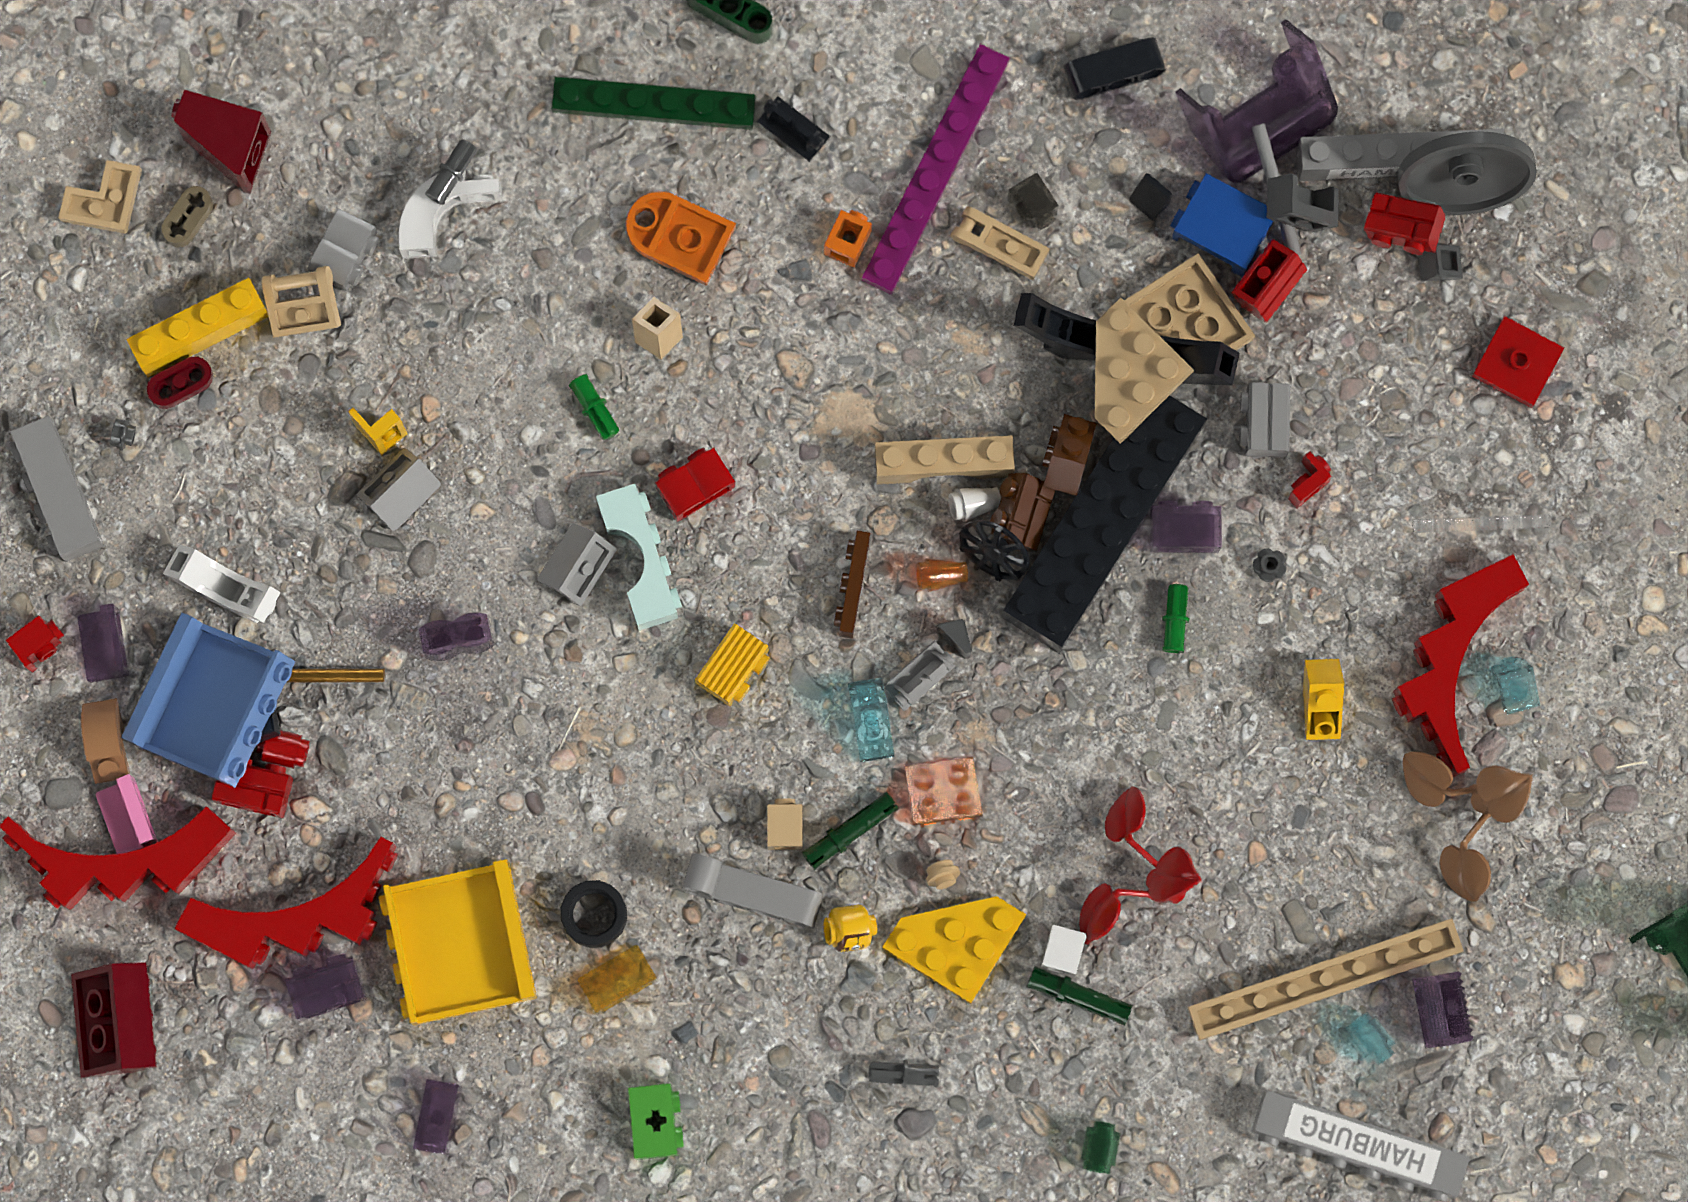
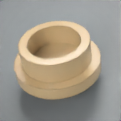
M952 860L936 862L927 868L928 876L926 881L928 886L936 887L939 890L951 887L956 883V878L960 875L959 867L954 866Z

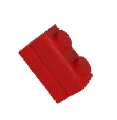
M1375 193L1364 225V231L1371 240V243L1381 248H1390L1391 244L1403 246L1406 252L1415 255H1422L1424 251L1434 253L1446 215L1440 205Z
M1272 239L1265 247L1264 253L1259 255L1231 293L1244 310L1267 323L1308 269L1297 253Z
M249 759L246 771L239 779L236 788L218 780L215 782L212 794V801L215 803L283 819L293 778L289 774H285L287 769L285 767L266 763L265 769L252 766L253 760Z

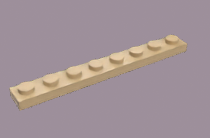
M1451 918L1189 1006L1187 1009L1198 1041L1462 953L1464 950Z

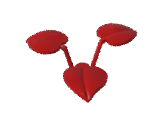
M1134 786L1123 792L1111 806L1105 820V833L1108 839L1113 842H1120L1125 837L1126 842L1155 867L1146 877V886L1149 890L1118 888L1113 891L1112 887L1107 883L1097 886L1086 898L1080 913L1079 927L1080 932L1086 934V945L1105 936L1115 926L1121 911V903L1118 897H1147L1158 903L1169 901L1177 904L1185 897L1188 890L1202 882L1201 877L1194 868L1189 853L1184 848L1179 846L1173 847L1165 852L1157 861L1133 839L1132 833L1142 827L1146 814L1144 797L1141 791Z

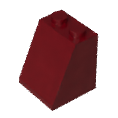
M184 89L181 99H176L171 115L184 141L243 192L251 194L271 135V130L263 113Z

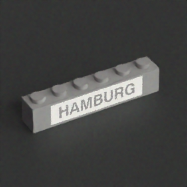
M1504 129L1301 137L1296 148L1298 181L1398 177L1399 166L1405 157L1429 141L1463 132L1483 131L1504 134Z
M1269 1090L1264 1091L1251 1130L1252 1133L1259 1135L1257 1141L1278 1147L1279 1142L1293 1146L1291 1152L1308 1158H1312V1154L1316 1153L1325 1156V1163L1345 1169L1346 1165L1349 1164L1360 1168L1359 1174L1379 1180L1380 1175L1394 1179L1393 1186L1412 1192L1414 1186L1428 1190L1427 1197L1441 1202H1447L1448 1197L1452 1199L1458 1198L1470 1159L1469 1156Z

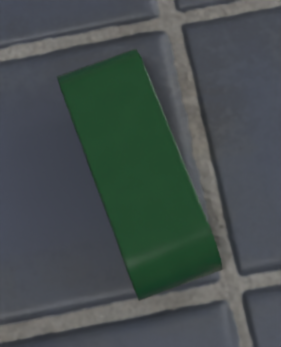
M686 0L688 6L696 12L751 43L762 44L767 42L772 36V14L765 6L754 0ZM726 3H732L738 7L733 13H724L720 8ZM755 19H760L766 23V26L763 29L755 30L749 24Z

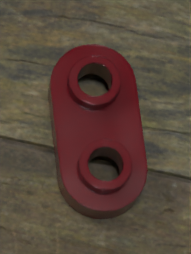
M188 357L154 375L148 382L147 395L155 406L162 409L172 408L206 390L213 381L212 368L201 357ZM195 371L202 372V377L198 381L190 379L191 374ZM169 387L172 389L170 396H160L163 388Z

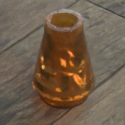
M925 558L924 562H918L916 565L918 588L920 590L927 589L928 592H932L958 583L968 582L967 563Z

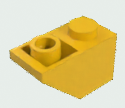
M1305 660L1303 697L1306 740L1341 739L1344 679L1340 660Z

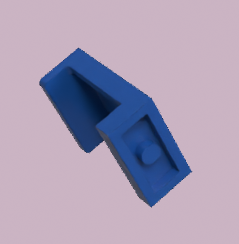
M1206 173L1201 183L1195 180L1188 191L1186 198L1191 201L1186 210L1179 209L1170 224V227L1174 229L1171 239L1178 242L1179 238L1189 242L1232 265L1231 272L1243 277L1274 220L1267 219V205Z

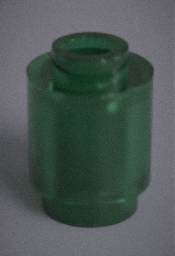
M1095 1121L1094 1127L1086 1126L1080 1159L1084 1161L1083 1170L1110 1175L1111 1166L1115 1167L1121 1137L1120 1132L1114 1131L1115 1124Z

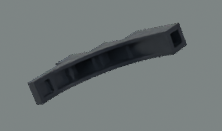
M1021 293L1013 326L1042 341L1044 349L1062 359L1096 360V320L1054 306L1033 293ZM1160 336L1194 370L1182 384L1233 385L1240 355L1238 351L1218 341H1199Z

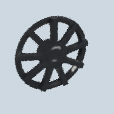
M973 520L965 524L959 532L961 544L959 550L964 552L971 562L974 563L973 568L976 571L980 568L987 574L994 576L995 581L999 582L1002 579H1015L1018 581L1029 568L1027 550L1022 542L1005 527L987 520ZM982 525L994 528V534L987 536ZM971 527H974L981 540L969 532ZM1001 533L1007 535L1014 543L1009 545L1006 540L1000 537ZM967 540H969L978 547L969 546ZM1020 550L1024 559H1018L1008 554L1009 552ZM975 554H981L983 557L978 559ZM987 561H990L992 563V568L986 565L985 563ZM1009 563H1012L1022 568L1016 571L1011 567ZM999 564H1000L1007 572H1002V571H1000V566H999Z

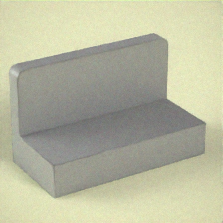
M404 447L356 496L375 512L392 531H395L441 486V482L417 456Z
M573 523L541 571L537 581L558 591L572 603L582 606L617 548L596 532Z

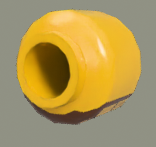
M858 904L833 908L829 916L825 917L823 921L826 943L832 945L839 952L866 949L871 943L872 936L877 934L875 916L869 915L867 909L863 905Z

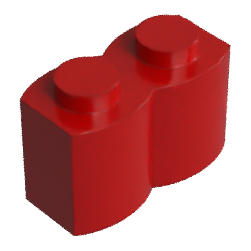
M700 448L687 457L689 462L684 466L677 468L675 465H672L659 473V480L655 482L656 489L677 522L735 488V480L714 448L708 451L705 448Z

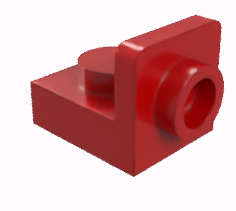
M1311 451L1306 453L1302 459V464L1311 473V476L1304 473L1291 485L1294 490L1291 491L1288 499L1296 509L1327 486L1332 478L1329 473L1331 468L1320 455L1315 457Z

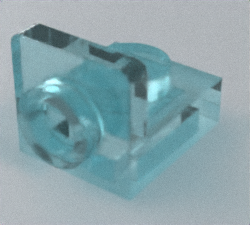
M1508 657L1502 659L1500 664L1491 666L1492 674L1498 680L1504 712L1511 714L1541 706L1533 667L1524 658Z

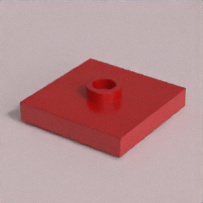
M1504 316L1472 377L1533 408L1565 347Z

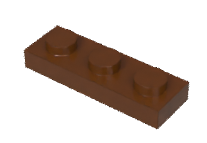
M857 530L855 540H848L845 559L852 561L850 572H843L839 591V593L846 594L843 607L837 606L834 626L840 627L839 637L853 639L870 542L869 532Z

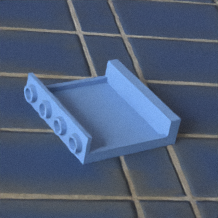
M181 612L121 738L138 748L236 788L239 779L246 771L247 762L255 746L261 740L263 728L277 706L278 697L285 683L291 677L295 661L276 649L271 651L203 624L194 617Z

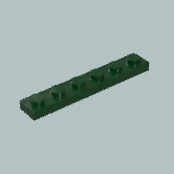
M555 77L551 110L552 113L753 130L756 94Z

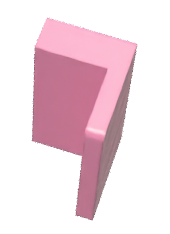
M128 774L117 778L118 784L96 792L97 801L117 854L142 849L158 842L134 777Z

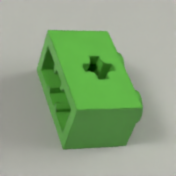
M671 1084L628 1088L634 1159L642 1160L678 1156L677 1148L684 1147L682 1126L675 1127L674 1113L681 1112L679 1091L672 1092ZM653 1112H659L661 1118L667 1119L666 1123L661 1124L660 1131L655 1132L652 1125H647V1120L653 1119Z

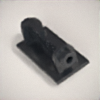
M779 96L774 101L770 99L763 108L765 112L757 120V123L808 162H811L831 137Z

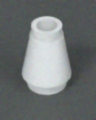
M997 487L957 488L955 493H950L948 496L949 508L953 519H961L963 522L998 508L1001 500Z

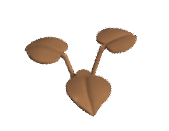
M1408 752L1403 757V770L1407 788L1414 799L1425 806L1436 807L1444 802L1445 794L1450 797L1472 794V807L1477 812L1482 813V816L1461 841L1460 848L1448 845L1443 849L1440 856L1441 873L1449 887L1464 899L1476 902L1490 885L1491 869L1489 863L1480 852L1474 849H1467L1468 843L1491 816L1499 822L1509 823L1521 815L1530 796L1533 776L1515 772L1501 766H1488L1480 771L1476 784L1466 788L1450 789L1449 786L1452 784L1453 775L1444 762L1426 753Z

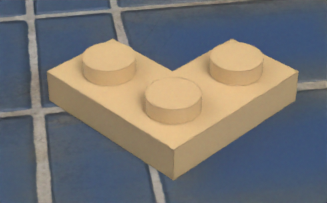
M106 160L99 192L70 186L65 187L58 217L61 222L127 234L142 169L140 166Z

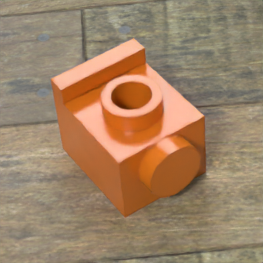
M841 210L825 242L824 255L855 268L872 231V223L868 222V218L860 212L850 210L847 213ZM847 234H852L856 240L850 243L843 240V237Z

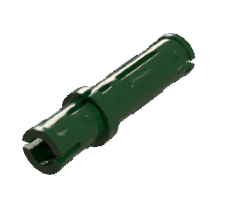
M884 792L883 795L834 830L830 828L825 831L826 835L801 853L806 857L805 859L812 869L816 870L817 867L838 852L840 854L844 853L847 850L846 846L886 817L898 811L899 808L896 804L894 805L895 801L887 792Z
M1034 966L1027 984L1028 988L1048 994L1061 1004L1063 1001L1125 1026L1133 1007L1132 1004L1071 981L1072 978L1065 975L1063 978Z

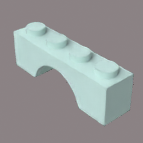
M632 484L597 495L596 499L608 535L629 539L638 546L644 556L642 576L638 583L627 592L639 631L678 619L676 609L682 607L676 587L669 589L666 576L672 574L666 555L659 557L655 544L661 543L656 524L648 525L645 512L651 511L645 491L638 493L636 485Z

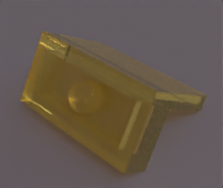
M637 945L578 978V983L597 1016L658 981Z

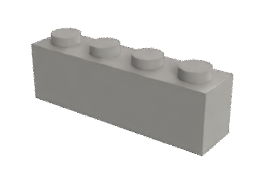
M46 416L10 431L14 442L9 443L10 449L16 462H23L26 473L21 474L28 492H35L39 503L34 505V509L41 524L47 523L51 535L46 536L53 555L59 554L68 562L104 547L55 422L50 416Z

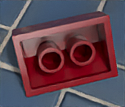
M146 962L111 963L72 973L71 981L80 1078L131 1073L155 1068L157 1051L153 1036V1012L149 995L150 979L147 974Z

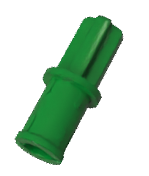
M587 374L575 378L569 383V387L583 407L582 414L584 416L588 415L601 439L607 440L614 437L619 432V428L605 406L607 403L606 399L600 398Z
M1171 584L1168 587L1166 615L1162 616V621H1165L1163 652L1179 654L1184 653L1185 628L1190 618L1186 617L1188 586L1183 584Z

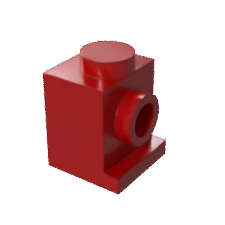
M37 616L5 641L23 665L33 673L38 669L34 664L36 661L43 662L56 653V646L62 643L59 639L64 634L52 619L46 622L41 616Z

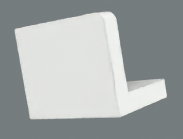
M1052 925L1040 968L1075 977L1086 934Z

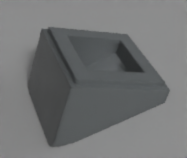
M1437 244L1434 253L1424 251L1422 255H1418L1421 281L1433 282L1463 279L1460 246Z
M959 619L939 624L937 631L964 659L970 658L972 648L965 620Z

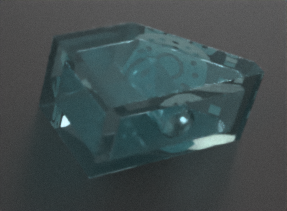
M882 678L848 683L860 762L894 757L888 705Z

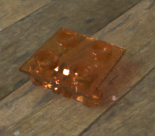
M973 757L905 766L913 825H920V828H923L924 825L937 822L945 825V821L950 820L951 824H953L957 819H972V821H975L976 817L983 816Z

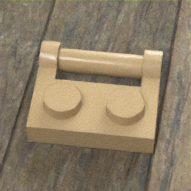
M329 266L317 267L314 272L277 278L275 275L262 277V290L273 338L332 329L341 325L332 285L333 275ZM318 285L320 294L286 300L279 299L278 292L281 290Z

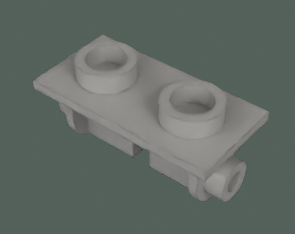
M934 640L883 686L901 709L905 711L955 667V660L947 651L944 652Z

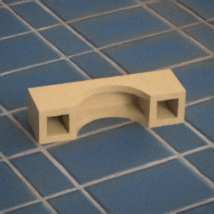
M1013 435L875 442L876 483H911L918 479L943 475H964L977 479L1007 478L1008 474L1014 473L1015 470Z

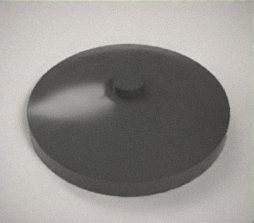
M1477 131L1443 136L1421 145L1405 157L1398 169L1399 191L1403 198L1440 205L1445 215H1469L1490 211L1513 202L1530 189L1537 175L1535 156L1532 149L1526 143L1506 134Z

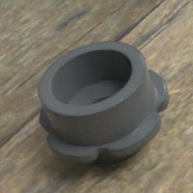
M128 417L126 420L116 418L112 429L110 445L120 447L121 451L125 449L126 445L132 446L135 438L136 426L131 425V420Z
M1266 548L1257 554L1258 557L1253 561V570L1261 580L1273 582L1276 578L1280 579L1284 576L1287 569L1284 564L1286 558L1280 551H1272L1270 548ZM1268 562L1273 563L1272 568L1267 567Z

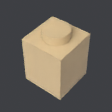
M655 297L632 318L635 343L659 359H662L683 338L680 313Z
M780 798L775 799V804H767L768 850H803L802 804H795V799Z

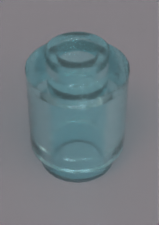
M1368 1012L1361 1015L1345 1028L1350 1034L1349 1040L1368 1065L1375 1061L1379 1066L1395 1054L1391 1048L1396 1045V1042L1377 1017L1372 1018Z

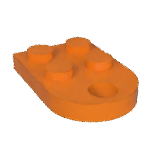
M662 191L652 192L639 198L629 210L626 220L629 241L639 254L707 286L736 228V223L675 194ZM642 211H649L655 216V220L652 225L642 227L636 223V216Z

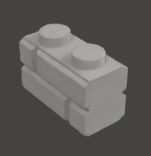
M1249 383L1246 392H1241L1240 413H1246V426H1240L1239 446H1246L1245 456L1287 457L1290 442V384Z

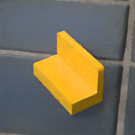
M354 407L348 411L354 425L381 455L385 454L408 434L402 420L392 409L371 427Z

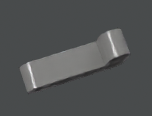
M695 853L691 855L682 885L683 891L688 894L807 928L815 927L823 899V894L820 892L723 865L717 859Z

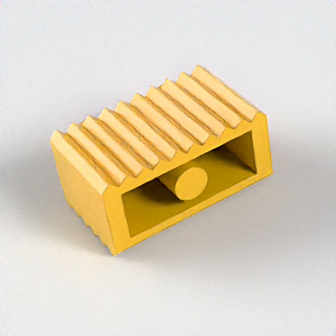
M734 623L695 678V683L729 707L734 700L740 703L751 687L747 684L749 678L754 672L759 675L770 660V657L766 655L769 651L768 645Z

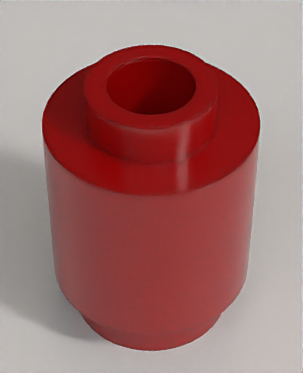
M280 730L281 735L261 742L257 746L256 753L262 754L261 761L294 769L295 766L304 767L310 741L302 739L303 735Z

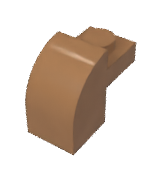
M117 698L82 704L81 730L86 760L90 762L95 784L115 781L117 778L130 774L123 738H121L124 733V725Z

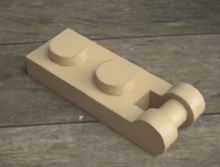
M967 206L961 215L963 220L960 226H955L950 237L956 242L969 246L1021 275L1034 280L1050 248L979 210ZM975 225L984 228L979 237L971 233Z

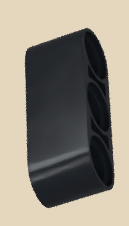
M1152 37L1074 59L1064 65V70L1073 98L1080 100L1156 78L1166 72V67L1157 40Z

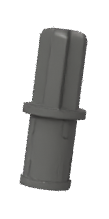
M460 140L446 163L439 165L441 170L429 189L426 190L425 194L427 197L440 205L445 204L446 199L457 182L463 181L464 177L462 174L477 152V148L467 140Z
M903 1060V1063L873 1061L869 1065L868 1078L872 1083L901 1084L902 1088H906L907 1085L938 1087L939 1065L908 1064V1060Z

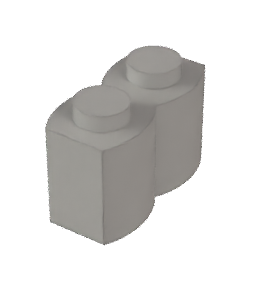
M338 209L308 265L309 272L316 271L317 267L329 266L333 275V285L345 291L348 290L351 284L356 286L364 270L360 266L366 254L371 256L374 253L379 242V238L376 237L377 230L375 226Z

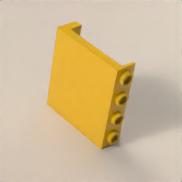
M507 859L493 862L494 865L392 887L389 885L383 886L385 895L379 896L383 916L389 915L391 929L386 930L387 942L390 950L396 949L398 963L393 964L394 977L397 985L403 984L405 994L404 998L399 999L403 1019L409 1018L412 1025L537 999L510 863Z

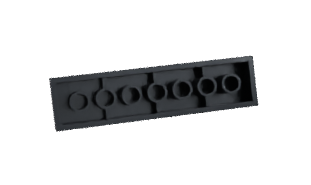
M1169 395L1121 444L1113 438L1004 608L1001 618L1060 654L1204 428L1207 418Z

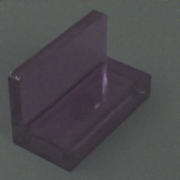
M112 603L101 605L99 612L79 615L78 625L87 681L93 683L129 676L119 609Z
M427 1079L413 1145L414 1150L449 1156L463 1086L456 1083L450 1084Z

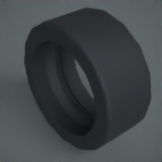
M589 880L575 885L565 895L560 907L561 922L567 935L577 944L588 948H602L613 943L623 933L627 922V907L621 894L612 885L600 880ZM588 894L605 896L614 908L612 925L600 934L590 935L582 932L576 926L573 919V910L576 903Z

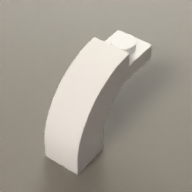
M464 171L462 174L464 177L463 181L457 182L444 205L434 202L425 194L437 175L424 182L408 200L400 219L399 250L402 258L437 257L436 230L442 216L459 204L502 201L499 179H493V176L477 175L473 177V180H467L466 171Z
M181 544L177 547L163 573L205 599L255 623L259 621L265 622L266 618L274 611L276 600L280 594L279 591L271 586L246 578L217 563L196 549Z

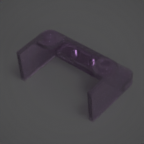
M1287 19L1282 21L1281 25L1290 48L1281 53L1273 63L1272 74L1275 83L1224 117L1212 105L1201 106L1181 88L1175 91L1191 132L1221 174L1232 183L1244 182L1263 169L1251 127L1265 123L1276 161L1296 148L1301 137H1312L1328 127L1338 114V104L1315 42Z

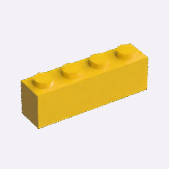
M248 277L126 340L140 368L149 378L269 316L252 281Z

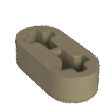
M200 186L187 188L163 221L162 234L170 245L174 247L188 245L213 209V201L205 188ZM202 196V201L205 205L202 208L196 206L189 215L188 213L192 209V205L189 202L190 199H198ZM184 219H186L183 224V229L186 233L183 236L177 234L173 238V232L170 228L173 225L179 227Z

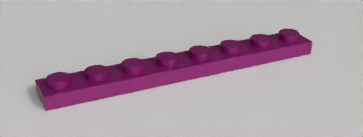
M982 44L979 45L862 276L863 282L890 295L893 294L1010 62V57Z

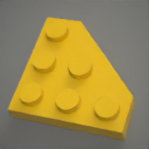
M998 896L901 917L882 949L971 1004L1026 917V914Z

